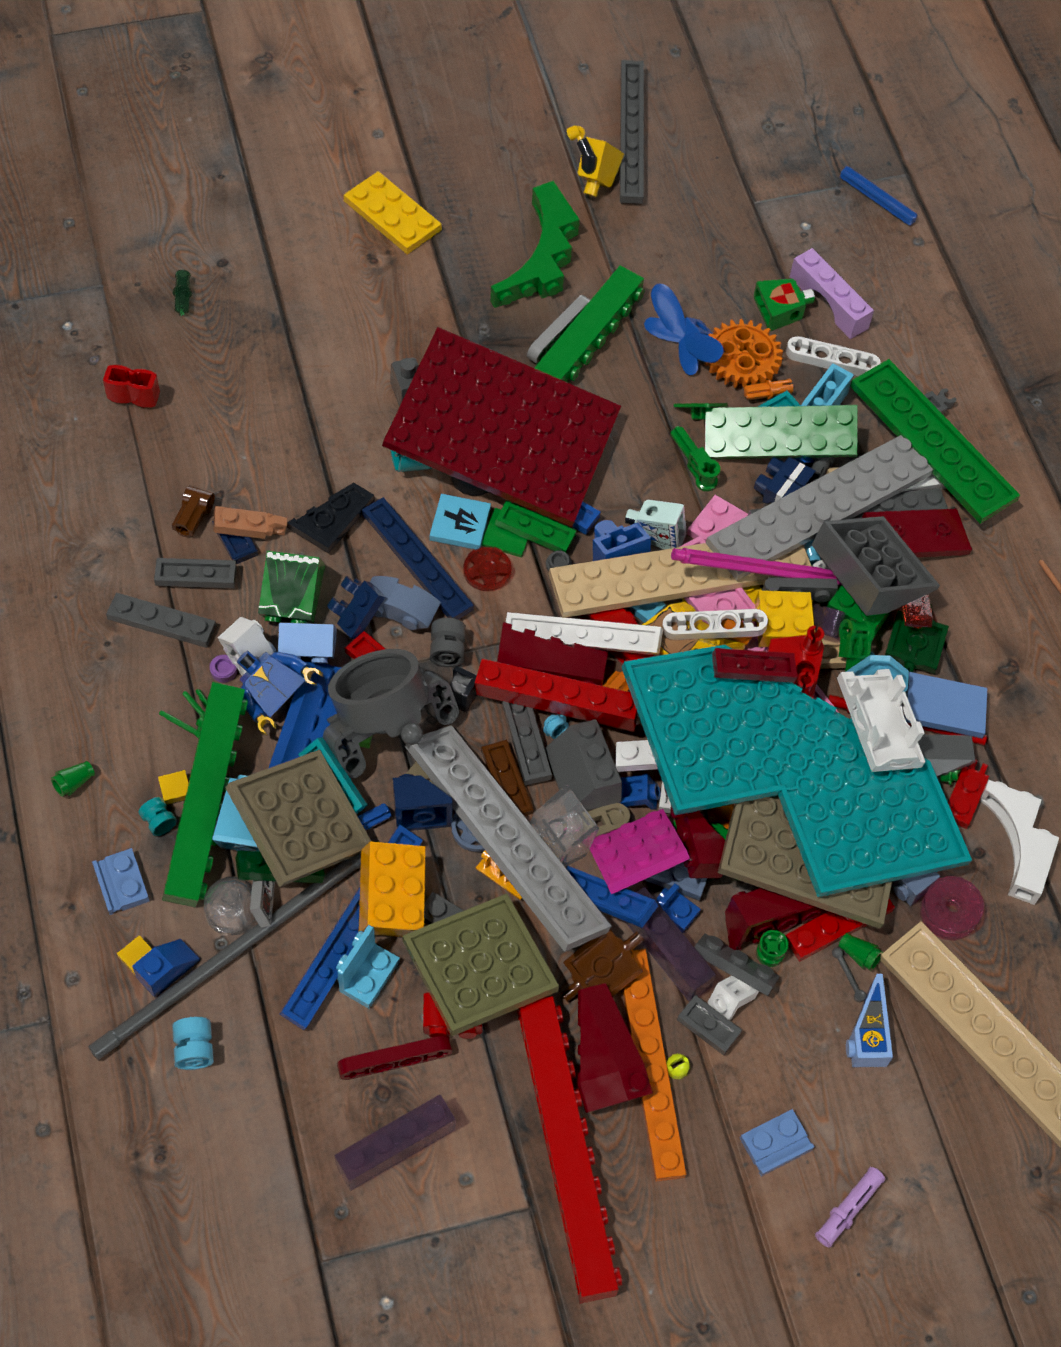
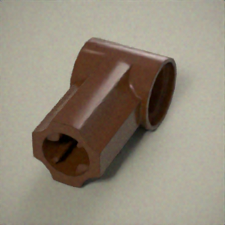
M189 485L183 494L182 506L172 523L173 530L186 538L193 536L204 514L208 515L211 512L215 501V494Z

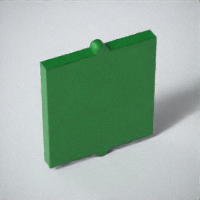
M495 508L481 546L497 550L500 554L507 553L522 558L528 539L496 526L495 521L501 509Z

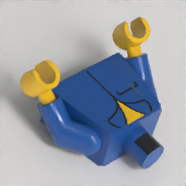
M246 651L237 660V663L246 671L240 678V681L243 683L241 688L245 689L243 698L248 699L246 711L258 723V728L263 735H267L263 730L266 723H271L276 729L275 722L269 717L284 704L304 681L315 686L317 684L312 682L311 675L316 672L323 677V673L320 670L310 668L309 664L294 654L275 652L270 655L265 652L257 659L249 651Z

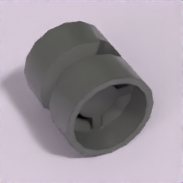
M441 618L432 623L430 661L433 664L441 667H455L464 662L465 645L463 643L465 642L466 625L462 621L454 618Z

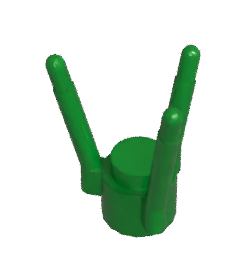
M196 689V694L206 708V697L200 689ZM184 691L183 696L201 716L196 722L198 730L162 710L159 712V715L192 733L199 739L205 711L187 691Z

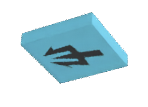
M441 494L429 540L480 550L491 503Z

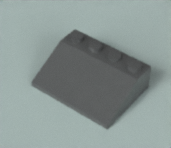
M884 516L824 521L812 543L820 558L824 560L866 616L889 613L938 590L940 587L938 582Z

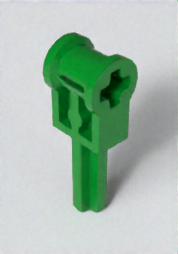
M675 427L670 432L671 437L688 459L687 468L695 477L696 486L706 492L714 490L718 484L717 477L720 474L721 467L719 463L711 459L703 447L697 448L683 427Z
M844 619L839 627V657L846 658L845 672L861 662L862 659L870 656L871 642L875 635V628L871 621L865 620L860 623L854 622L851 619Z

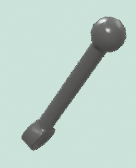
M839 947L834 948L832 955L838 959L855 992V1001L863 1002L866 998V993L859 989L843 958V950Z

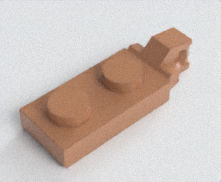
M215 506L214 533L265 539L266 536H271L272 534L285 535L287 528L286 517L273 516V514Z

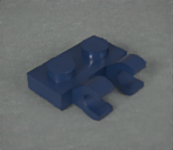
M346 576L341 586L354 595L353 599L348 604L344 600L338 602L332 597L327 607L341 617L337 622L340 628L351 639H355L366 629L386 597L371 582L363 581L362 583L356 578L353 581L349 576Z

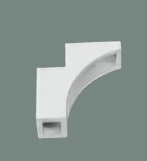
M988 780L979 801L996 815L1010 839L1014 857V871L1008 895L1035 905L1042 895L1059 837L1052 835L1045 829L1033 828L1041 799L1034 797L1029 792H1020L1012 789L1002 782Z

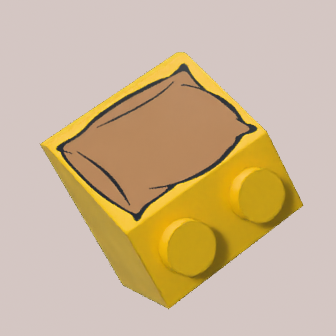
M686 602L670 604L642 625L663 628V619L668 614L696 612V610ZM698 620L694 623V627L703 631L709 627V624ZM686 621V631L689 630L690 621ZM672 622L671 627L674 631L678 630L677 622ZM662 634L660 654L666 655L696 650L698 640L706 639L671 640Z

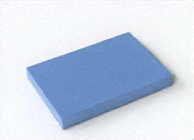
M909 672L906 696L917 722L920 721L921 725L925 727L983 738L986 729L987 688ZM904 714V718H905L906 722H907V723H911L909 720H907V718L905 717V714Z

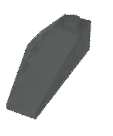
M924 734L918 741L923 757L931 762L936 776L947 775L951 771L954 772L975 763L972 736Z

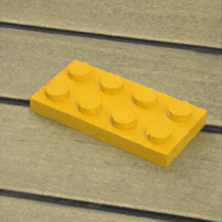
M379 171L343 195L345 203L407 255L442 230V224Z

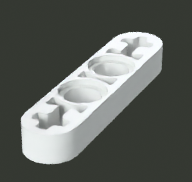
M792 337L788 341L786 354L791 360L826 369L834 363L856 376H860L881 364L880 359L874 354L804 337ZM795 347H799L800 351L795 350ZM823 351L827 354V357L820 358L816 356L815 352ZM848 357L851 360V362L845 364L842 363L839 360V358ZM866 364H871V368L866 367Z
M759 609L675 612L665 616L662 629L663 634L671 640L756 637L765 633L768 618ZM724 619H732L735 621L736 626L733 629H725L722 627L721 622ZM741 619H744V628H740ZM752 619H757L759 627H754L753 623H751ZM698 620H705L708 622L709 627L701 631L694 627V623ZM686 621H690L688 631H686ZM672 622H677L678 630H672Z

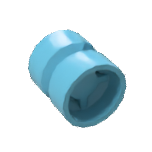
M188 1017L175 1021L172 1024L173 1041L178 1044L174 1048L175 1067L184 1070H195L212 1065L214 1063L213 1046L209 1043L212 1039L211 1021L204 1017Z

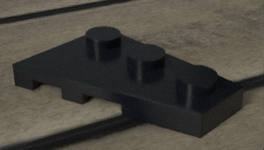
M352 483L328 497V501L317 508L313 506L308 509L306 514L297 520L293 518L288 521L287 528L327 553H330L362 516V509L375 501L374 494Z

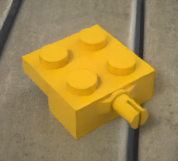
M758 591L755 599V609L763 611L768 618L765 633L758 636L759 647H768L770 640L773 638L807 635L808 628L814 626L811 592ZM752 619V622H756L757 627H759L757 619Z

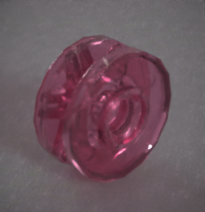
M954 876L940 878L931 884L920 906V916L924 925L935 936L953 941L966 938L971 934L984 913V901L980 891L971 882ZM946 905L955 906L958 912L950 911Z

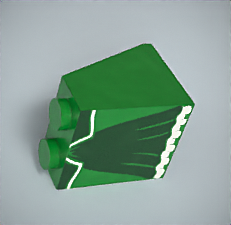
M267 551L258 614L265 617L264 621L280 623L281 619L291 620V623H314L325 571V563L321 558Z

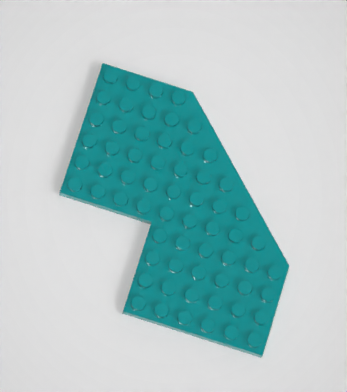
M727 645L625 661L623 663L622 671L674 815L778 795L817 897L968 865L972 861L932 764L928 759L924 758L925 763L921 768L872 772L852 718L849 719L836 712L837 708L818 697L815 700L801 692L802 688L794 683L714 678L712 652L715 648L732 649Z

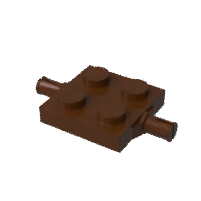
M610 929L608 933L588 941L563 961L571 972L574 982L564 991L560 992L561 995L569 1002L578 994V990L606 983L613 997L644 972L634 960L631 951L644 941V938L636 931L623 941Z

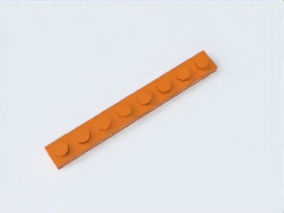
M646 949L631 950L634 960L644 972L626 985L622 991L630 1035L644 1062L653 1094L641 1097L655 1182L681 1179L686 1177V1170Z

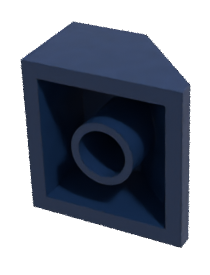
M403 774L393 778L396 828L401 825L409 831L451 827L453 803L450 796L421 775Z

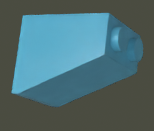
M238 775V779L246 777V775ZM230 778L229 783L238 779ZM226 790L212 840L223 849L260 851Z

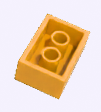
M370 841L361 849L359 931L364 932L367 926L371 925L374 927L375 935L403 937L405 934L424 927L425 846Z

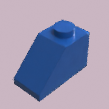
M178 939L154 947L133 964L132 967L138 981L156 998L198 963L200 959L182 939Z

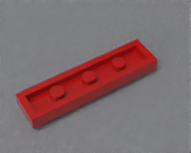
M888 899L886 915L893 912L895 908L890 899ZM828 911L787 933L785 936L788 940V946L800 962L841 940L846 933L852 934L867 926V924Z

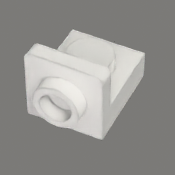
M730 976L717 983L708 1004L728 1020H731L737 1009L754 1000L759 991Z

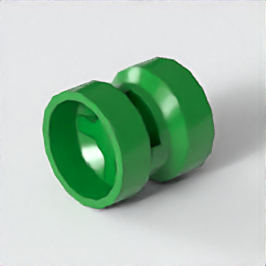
M776 930L765 932L761 936L756 949L758 961L768 967L779 965L788 949L786 936Z

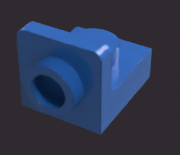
M648 774L620 778L622 781L621 804L626 807L646 804L651 810L657 809V800L660 799V788Z
M674 883L670 889L664 888L657 897L658 907L656 914L681 933H684L699 915L701 909L678 892L680 886Z

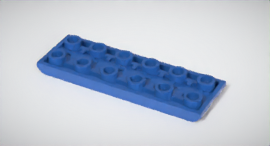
M309 659L306 661L310 668L320 670L323 673V677L315 672L311 675V680L317 685L314 686L304 681L295 691L268 768L298 758V754L315 739L323 737L325 729L330 725L327 719L337 714L328 693V686L332 677L342 667H335L326 663H312Z

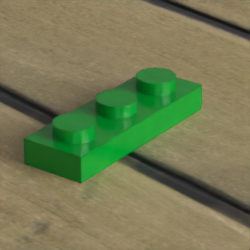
M507 500L495 521L496 526L553 551L567 553L576 535V530Z

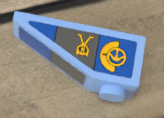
M876 974L872 981L850 1038L846 1040V1055L851 1057L852 1067H887L893 1058L883 974Z

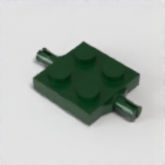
M923 602L919 614H909L898 610L885 656H891L898 663L904 665L909 672L913 673L914 669H920L935 674L949 626L929 618L933 607L931 603L928 604L926 609L927 602Z

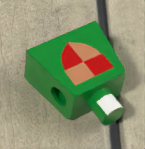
M794 279L757 281L753 296L766 327L770 328V331L801 320L806 305L815 301L813 290L800 291Z

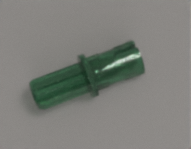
M178 270L175 273L176 282L173 289V296L175 297L174 310L179 315L189 312V300L192 296V290L190 289L191 274L187 270Z

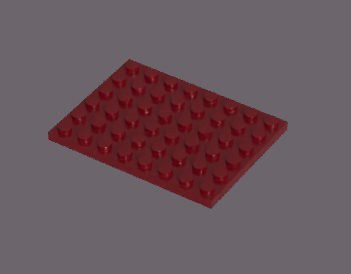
M437 327L383 440L382 446L572 527L621 405Z

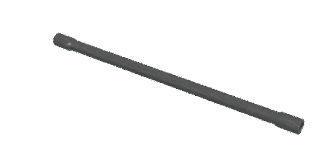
M361 854L344 860L325 874L323 883L311 884L272 913L271 926L261 928L259 924L255 925L115 1029L108 1031L88 1046L91 1053L99 1061L135 1031L354 870L361 868Z

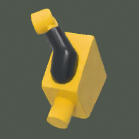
M574 125L567 128V135L572 141L578 140L577 146L582 154L578 176L587 180L583 193L596 197L600 186L608 188L612 186L624 153L606 141L589 137L584 138V128Z

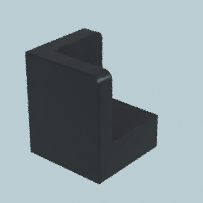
M455 666L450 686L458 709L467 712L477 696L475 688L477 675Z

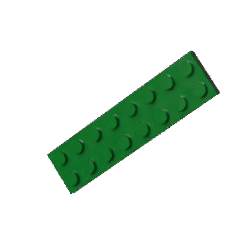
M890 359L851 381L850 387L897 437L901 435L911 442V446L920 456L925 457L927 463L934 469L932 474L980 524L1018 501L1020 494Z

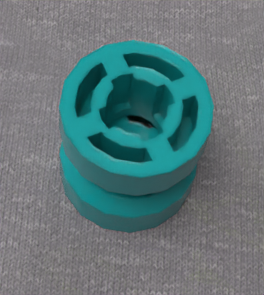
M161 797L148 800L138 811L142 820L149 823L148 828L153 836L164 835L177 823L176 817L172 812L167 811V805Z

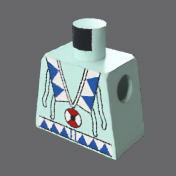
M646 500L640 511L629 509L625 517L626 524L632 525L638 522L651 537V545L662 549L682 546L687 534L683 504Z

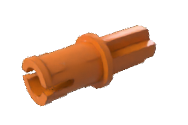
M786 379L773 382L766 380L765 383L746 385L744 387V397L748 400L765 397L772 399L773 396H778L785 391L793 394V384L789 385V383H792V380Z

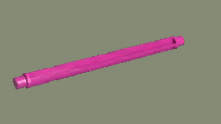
M674 548L671 552V559L680 561L683 564L785 578L837 579L838 585H842L831 569L710 553L688 548Z

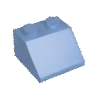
M279 623L278 652L294 654L300 659L301 657L311 658L312 663H328V658H334L337 628L333 624Z

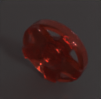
M496 547L472 550L463 564L465 580L472 587L482 591H493L503 587L509 581L512 573L509 557ZM471 562L473 566L467 569L469 563ZM498 576H505L502 580L496 583V578ZM482 579L484 584L478 583L474 580Z

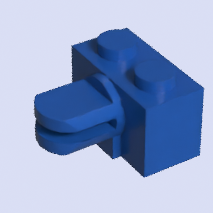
M604 520L595 525L593 561L651 552V537L638 522L627 527H623V525L617 527L613 521Z

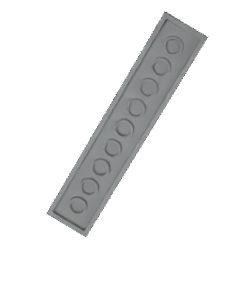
M900 435L707 537L706 544L713 553L774 561L815 539L824 521L852 519L933 475L934 469L927 463L926 458L920 456L911 446V442ZM727 569L736 580L750 574V572Z
M452 725L424 734L421 741L417 744L410 745L406 743L405 747L433 784L452 798V808L564 952L609 932L611 928L610 923Z

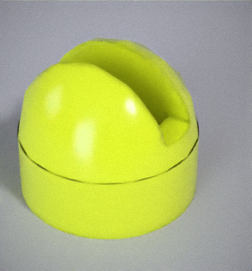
M683 1054L671 1055L666 1063L668 1075L671 1078L682 1079L688 1074L690 1063ZM680 1060L684 1062L674 1069L671 1067V1065Z

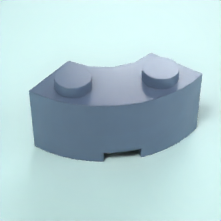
M388 576L372 577L370 582L386 597L374 616L395 620L410 630L429 627L441 603L437 598L416 585L411 589L398 584V578Z

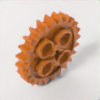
M740 319L739 324H735L733 320H730L729 326L721 323L720 329L715 327L713 334L709 333L708 335L722 344L723 355L715 363L705 362V366H710L709 373L717 372L716 380L725 378L724 385L731 381L734 388L738 384H742L744 388L747 384L765 383L766 379L772 381L774 374H778L783 359V350L780 349L781 342H776L777 335L769 336L770 328L762 330L761 323L755 327L752 320L749 321L748 325L744 324L743 319Z

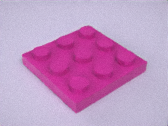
M663 808L650 812L645 817L634 822L625 823L620 828L607 834L599 835L594 840L587 842L611 894L690 859L685 846Z

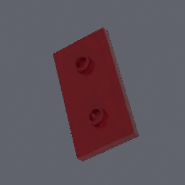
M957 509L865 512L862 518L884 516L916 557L969 555L972 551Z

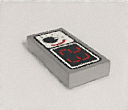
M253 880L250 911L261 928L271 926L274 881Z

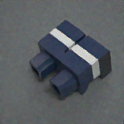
M773 457L766 468V472L774 476L773 479L760 474L755 481L754 489L764 495L762 502L773 503L813 482L816 470L790 457L785 462Z

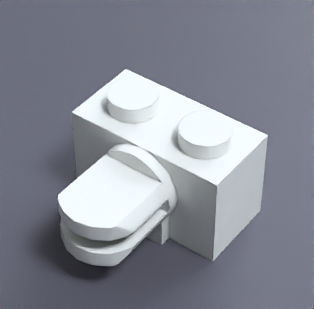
M240 617L218 639L232 664L237 667L243 676L246 671L237 663V660L244 652L249 651L259 659L263 653L267 652L271 655L276 652V649L271 642L266 640L263 635L264 629L256 620L251 621Z

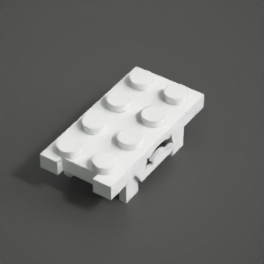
M889 669L877 670L874 675L855 676L853 671L841 672L837 680L871 771L921 768L925 763V759L918 741L924 735V730L920 721L917 722L906 693L902 692L906 687L902 675H897L893 680ZM903 710H904L905 717L907 718V720H909V721L911 722V725H912L911 728H910V725H908V723L906 722V720H905V718H904Z

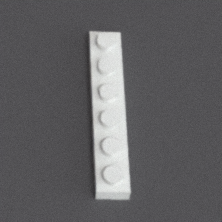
M507 612L506 623L512 624L513 630L524 632L525 628L535 631V636L544 639H549L551 636L557 637L568 646L577 643L598 650L658 656L660 653L663 629L657 626Z

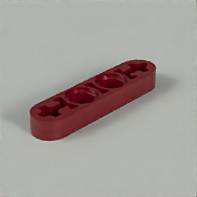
M436 1036L346 1057L337 1062L340 1079L350 1080L441 1059L452 1054L453 1050L449 1036Z

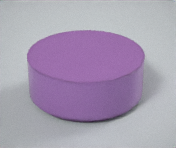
M227 655L216 656L210 663L211 676L218 682H229L237 675V667L232 664Z

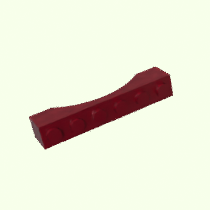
M671 806L670 812L672 818L675 819L677 834L690 857L689 860L683 862L684 866L687 867L689 878H721L723 875L718 873L725 839L711 827L700 811L674 815Z

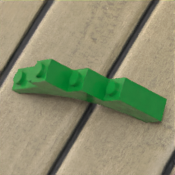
M554 180L534 187L532 190V206L538 215L542 230L540 241L531 258L518 271L507 279L491 286L490 302L494 308L508 305L515 300L529 297L534 293H538L541 299L563 291L564 274L560 268L571 263L572 247L568 240L578 236L580 219Z

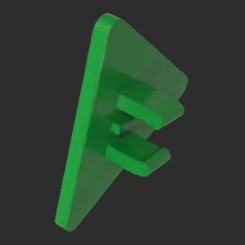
M727 403L674 404V407H691V417L693 420H706V408L727 407Z

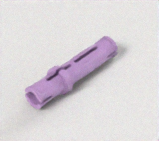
M869 1167L865 1175L838 1208L834 1207L830 1211L829 1219L815 1233V1237L821 1244L831 1248L843 1230L849 1229L852 1226V1219L885 1181L884 1175L879 1170Z

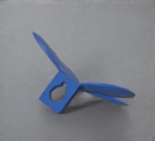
M656 284L652 288L651 299L659 318H647L644 322L645 329L657 338L679 342L680 363L684 372L690 376L694 375L698 370V359L708 363L719 361L724 352L723 346L718 340L708 335L709 333L713 334L710 329L699 319L685 318L682 307L674 292L665 284Z

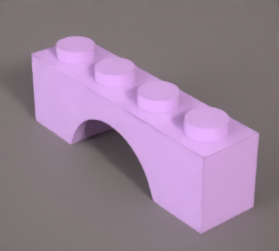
M813 248L794 258L790 278L794 279L802 290L813 289L825 297L833 311L835 324L850 339L869 329L874 310Z

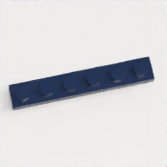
M384 497L362 509V515L422 588L441 602L439 608L447 618L459 620L474 610L473 603Z

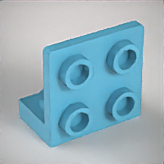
M368 925L364 932L359 931L352 943L353 949L349 955L344 954L341 957L336 970H338L337 980L339 981L340 992L370 1009L400 963V958L375 944L374 927Z

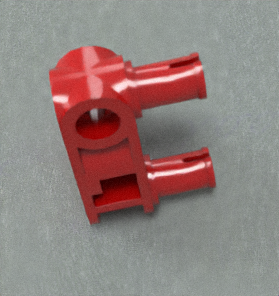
M816 626L809 627L807 635L773 638L770 640L767 652L795 654L797 679L794 684L802 688L801 692L814 698L824 651V644L822 642L824 631L821 627H818L817 632H814Z

